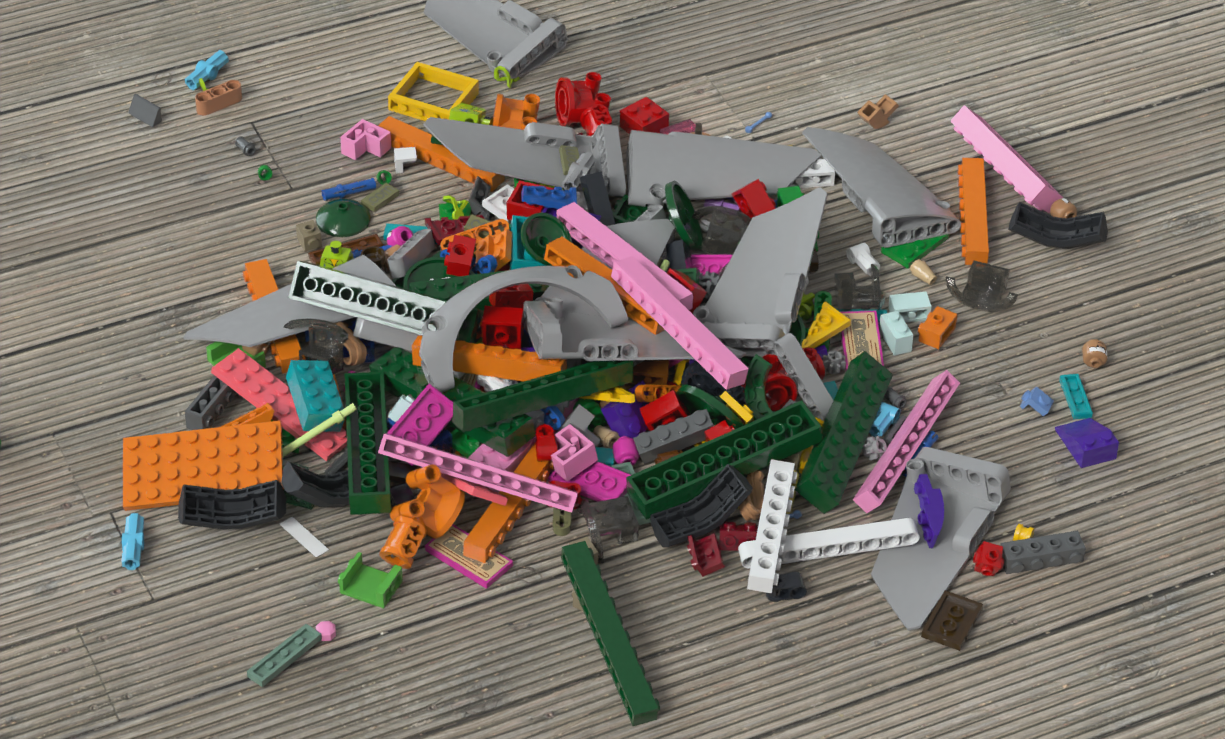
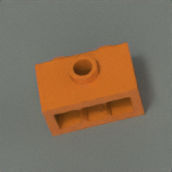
M937 306L933 312L928 314L926 321L919 325V342L939 350L955 330L957 314Z

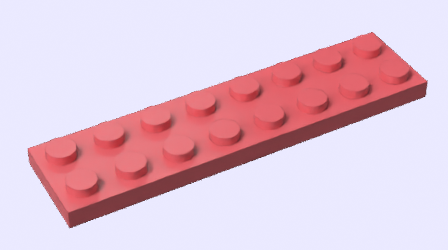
M238 348L212 367V374L256 408L269 403L274 410L272 420L281 421L282 428L298 439L309 432L302 430L289 386ZM341 428L340 432H322L304 445L327 462L347 446V431Z

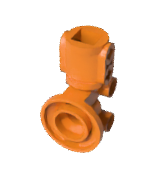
M497 94L492 126L524 130L527 124L537 123L540 97L536 94H527L523 101L505 98L503 94Z
M433 464L413 470L407 474L406 482L408 486L413 489L419 488L421 492L416 499L395 505L391 509L390 517L394 521V528L379 554L383 560L393 566L398 565L402 569H410L413 564L412 558L416 554L422 539L426 535L437 539L445 534L453 525L463 507L465 492L441 477L440 469Z

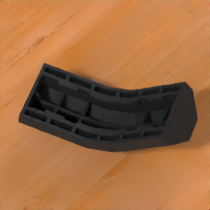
M1020 201L1015 208L1008 230L1046 247L1062 249L1106 242L1108 235L1104 212L1072 218H1059L1046 214Z
M289 461L284 466L281 484L287 493L318 507H343L350 504L348 470L333 475H318Z
M727 464L702 493L689 502L650 515L655 537L662 547H670L688 541V536L690 535L696 538L708 534L726 521L750 495L753 487L745 476L733 466Z
M278 480L229 490L183 485L178 504V519L182 525L223 530L242 529L281 519L286 514L287 498Z

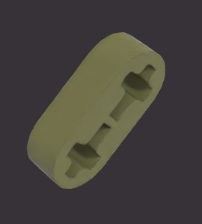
M553 507V532L558 536L568 535L571 531V512Z

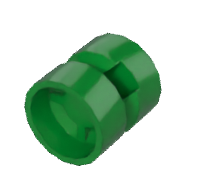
M581 398L575 403L573 410L580 404L595 416L588 425L587 429L593 432L596 426L602 425L604 427L607 424L601 407L596 400Z

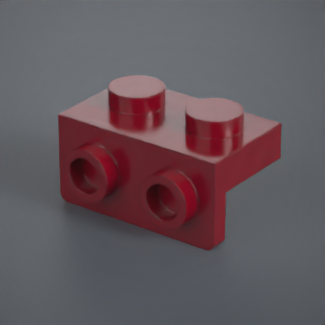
M724 522V524L719 526L720 550L739 551L738 547L743 542L756 540L759 525L753 522H746L744 525H736L735 522Z
M711 534L698 541H695L692 535L688 536L689 544L687 548L693 557L690 560L692 567L695 571L698 570L702 577L725 567L718 538L715 534Z

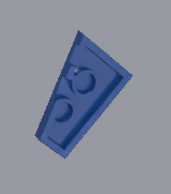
M523 186L522 202L530 205L537 204L546 208L560 209L573 202L577 204L576 187H570L569 190H562L561 187L548 190L544 186Z

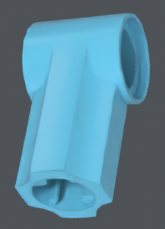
M882 402L869 431L871 436H883L891 424L894 425L895 421L899 418L901 409Z

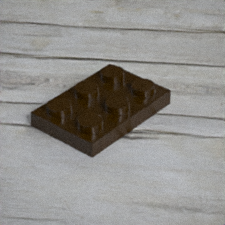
M945 590L924 626L921 637L960 651L983 609V604Z

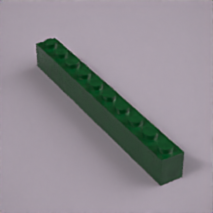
M593 361L453 402V423L463 432L471 431L477 427L488 426L494 422L505 421L511 417L522 416L528 412L539 411L545 407L556 406L562 402L573 401L579 397L590 396L596 392L623 386L633 382V361Z
M586 541L563 546L561 551L562 563L632 726L657 720L658 711H660L659 701L657 698L654 699L652 695L651 683L645 679V670L643 665L638 663L635 647H631L629 633L627 630H624L622 617L615 610L614 598L608 594L607 582L601 578L600 566L594 562L592 548H588Z

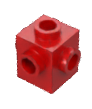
M984 541L974 554V571L980 572L985 576H994L998 570H1001L1004 565V558H1002L1003 546Z

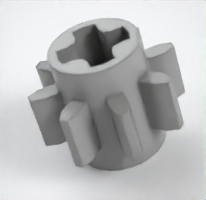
M835 350L829 351L828 356L824 355L823 364L827 372L838 374L841 369H845L846 356H842L839 351Z
M871 436L866 438V444H864L862 451L867 458H870V461L879 460L883 455L882 453L887 450V445L883 439H879V436Z

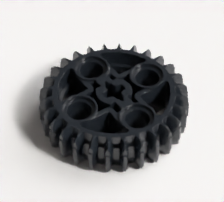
M696 360L685 369L681 384L699 388L719 398L726 391L742 407L746 405L745 393L743 392L745 387L739 385L726 390Z

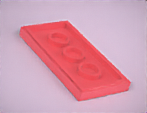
M441 473V477L459 489L473 496L506 506L508 499L488 487Z

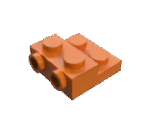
M505 229L502 233L496 235L495 238L488 235L483 240H480L476 246L477 250L474 252L476 263L486 255H493L497 260V268L494 272L511 260L512 232Z

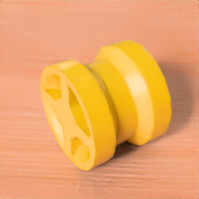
M1018 523L1013 541L1033 538L1035 528H1026L1023 524Z

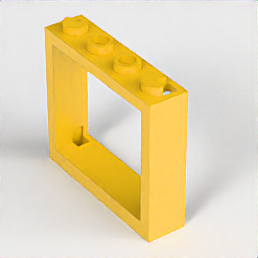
M416 62L389 94L388 110L423 121L430 117L449 119L452 108L460 103L470 105L478 96L479 80ZM419 78L463 91L449 110L404 96Z

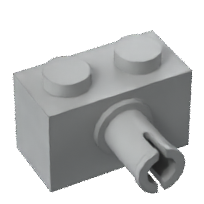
M580 404L554 433L555 436L556 433L571 424L594 443L595 447L601 440L587 429L595 416Z

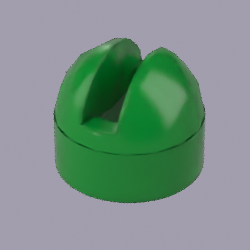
M261 165L258 168V176L261 180L266 181L272 177L273 173L268 165Z
M381 170L376 178L383 185L385 183L389 184L392 176L388 171ZM382 173H383V175H384L385 181L382 180V177H381V174H382Z

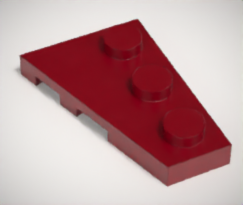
M475 215V216H478V217H480V218L485 219V218L483 217V215ZM460 216L458 219L448 220V217H441V220L431 221V218L424 219L426 227L431 229L433 238L438 246H440L444 238L463 232L470 216Z

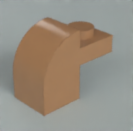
M885 94L876 104L868 100L857 113L870 126L879 129L889 123L887 118L899 105Z

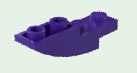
M919 474L918 480L914 484V492L918 495L921 508L917 519L918 524L922 527L924 540L927 541L929 548H933L944 521V501L941 490L932 488L928 475Z

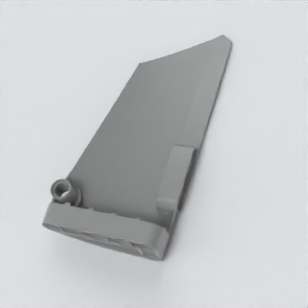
M427 0L424 14L476 57L485 62L491 72H494L496 67L502 66L509 72L511 79L527 74L546 63L559 53L568 41L564 24L553 18H549L542 23V20L537 15L511 0H508L505 4L497 0ZM499 70L501 74L506 76L502 70Z
M430 117L423 124L449 151L471 168L563 188L562 183L567 175L563 174L559 148L561 145L578 147L579 157L582 153H593L596 161L590 170V174L602 171L608 196L623 197L625 194L626 182L618 126L600 124L593 136L575 134V130L571 127L536 122L527 124L524 130ZM580 185L577 191H583L582 185Z
M807 127L802 132L806 139L842 178L844 194L861 213L868 212L872 216V234L882 247L887 248L916 240L955 233L960 229L961 222L950 210V204L940 201L929 189L876 144L854 136L819 128Z
M631 130L626 151L628 205L645 207L647 204L648 209L654 205L664 206V203H666L665 185L674 180L683 187L690 200L733 197L731 193L757 179L765 184L768 195H777L778 188L789 187L805 170L821 158V154L811 148L683 132L660 134Z
M821 187L774 210L753 217L705 306L697 307L693 312V315L725 346L746 352V357H754L755 354L761 358L767 354L776 355L772 344L788 334L792 322H795L797 319L828 196L827 192Z
M547 298L546 303L543 301L524 302V317L528 333L540 359H586L588 361L694 359L666 330L655 335L634 320H628L626 323L610 328L601 316L562 310L563 300L560 298ZM726 346L737 358H742L746 355V352Z

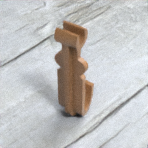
M339 321L328 324L327 328L334 331L335 336L349 351L350 357L343 358V362L351 366L361 365L365 361L367 354L363 342L358 337L353 336L354 332L348 328L349 325L346 322Z
M759 470L748 474L746 477L753 487L750 495L739 505V510L746 521L760 519L764 499V485L761 481L764 478V473Z

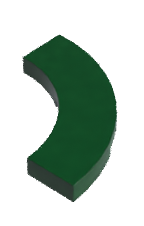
M755 354L748 367L746 387L744 389L746 404L753 412L754 421L773 413L765 394L766 379L773 365Z

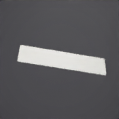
M293 517L280 523L288 533L315 557L329 550Z

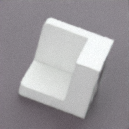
M415 147L394 149L396 174L403 173V164L416 163Z

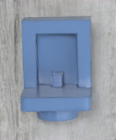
M1036 386L1033 390H1027L1022 395L1021 399L1023 401L1020 407L1023 409L1029 404L1042 416H1045L1049 412L1054 400Z

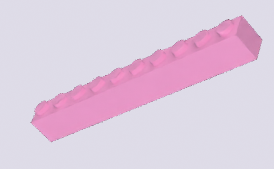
M573 202L557 210V218L567 227L570 236L612 269L614 261L633 256L688 310L692 309L693 293L690 290L686 289L677 280L655 265L654 262L647 259L606 225H603L594 216L590 215L584 208Z
M633 256L614 261L611 277L726 390L745 384L749 368Z
M948 370L932 379L887 447V450L883 453L854 497L853 501L866 513L882 504L905 469L906 463L912 458L959 386L960 382Z
M387 433L383 435L378 451L380 454L422 467L433 464L440 469L441 473L571 513L579 493Z

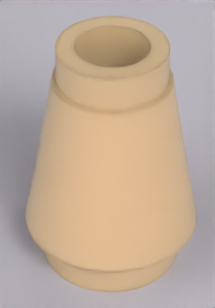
M918 259L911 265L910 271L915 277L929 285H932L937 280V276L925 261Z
M602 425L596 426L593 431L594 435L601 439L600 442L605 448L612 449L613 444L620 438L617 432Z

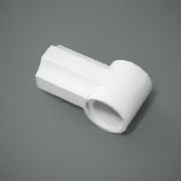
M866 243L855 245L846 250L850 263H857L869 276L875 275L880 269V264L871 255Z

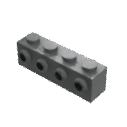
M214 375L185 410L186 427L190 430L210 428L215 419L223 413L228 403L232 402L237 392Z
M707 409L697 410L690 416L680 417L670 424L660 425L655 430L640 433L633 439L643 463L646 464L654 461L659 453L675 449L679 451L706 440L704 431L714 425Z
M1078 530L1000 543V546H1003V568L1006 574L1083 562L1086 550Z

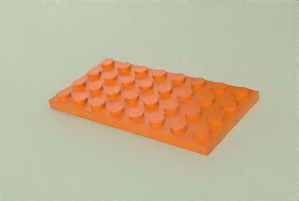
M281 421L123 438L124 511L178 505L183 485L229 490L241 489L273 480H278L281 483L283 450Z

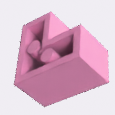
M364 119L360 120L340 137L341 154L354 160L358 159L366 151L381 158L391 149V132Z
M571 424L555 434L559 450L552 454L551 458L555 472L566 481H569L598 460L594 443Z

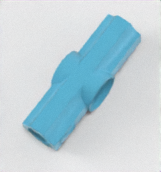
M219 50L208 60H200L196 65L195 71L185 78V84L189 89L195 90L200 86V78L204 82L208 79L214 80L218 70L229 62L228 56L224 51Z
M131 513L130 516L126 517L125 533H122V567L128 570H135L140 566L141 551L144 550V517L138 513Z

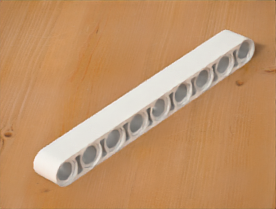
M911 518L787 535L785 541H781L784 544L783 556L778 555V558L782 559L781 564L908 546L917 543L920 536L915 521ZM756 540L743 542L738 547L744 568H751Z

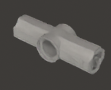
M582 153L576 163L573 162L571 164L568 175L562 183L564 190H569L570 187H576V191L581 185L579 177L589 175L590 170L595 164L596 158H594L593 153Z

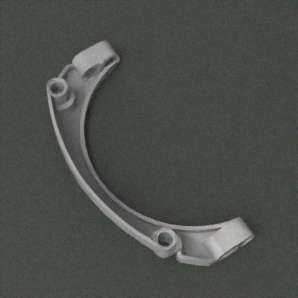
M574 265L568 267L534 266L497 273L470 285L450 298L423 324L421 329L423 335L419 356L422 359V370L428 384H431L441 393L453 389V351L463 321L479 302L492 293L507 287L521 284H543L561 288L580 297L592 306L610 328L628 321L626 310L611 281L591 271H587L582 275L580 269ZM428 324H433L436 327V331H431L428 328Z

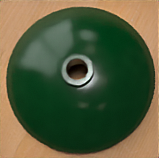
M352 199L330 201L323 205L316 214L318 228L325 234L334 237L357 235L369 226L371 220L368 208Z
M535 213L524 221L521 228V240L524 248L533 259L544 265H552L544 260L548 243L560 237H564L572 243L567 227L558 218L548 213Z

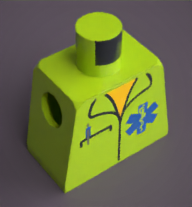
M460 103L450 110L449 120L492 125L493 118L487 117L486 110L483 108Z
M332 241L330 246H325L320 266L332 269L354 259L352 250L350 248H343L340 241Z

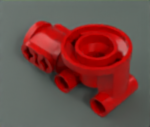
M589 72L586 74L585 81H571L568 77H561L558 80L555 90V109L561 126L568 127L572 123H581L583 129L587 132L586 136H593L598 125H612V118L609 114L611 97L605 93H598L602 79L600 74Z
M803 348L822 381L825 377V367L820 355L814 348ZM767 354L762 358L773 366L766 379L765 394L771 410L776 412L782 409L790 399L795 401L799 392L795 382L788 376L777 355ZM746 380L745 384L741 385L742 387H746Z

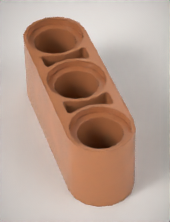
M230 80L198 93L195 96L197 114L202 116L209 115L242 100L241 83L238 80Z

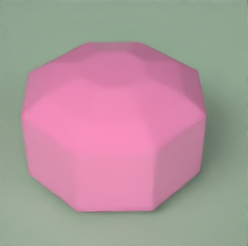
M321 621L316 626V630L321 633V641H331L336 636L334 623Z

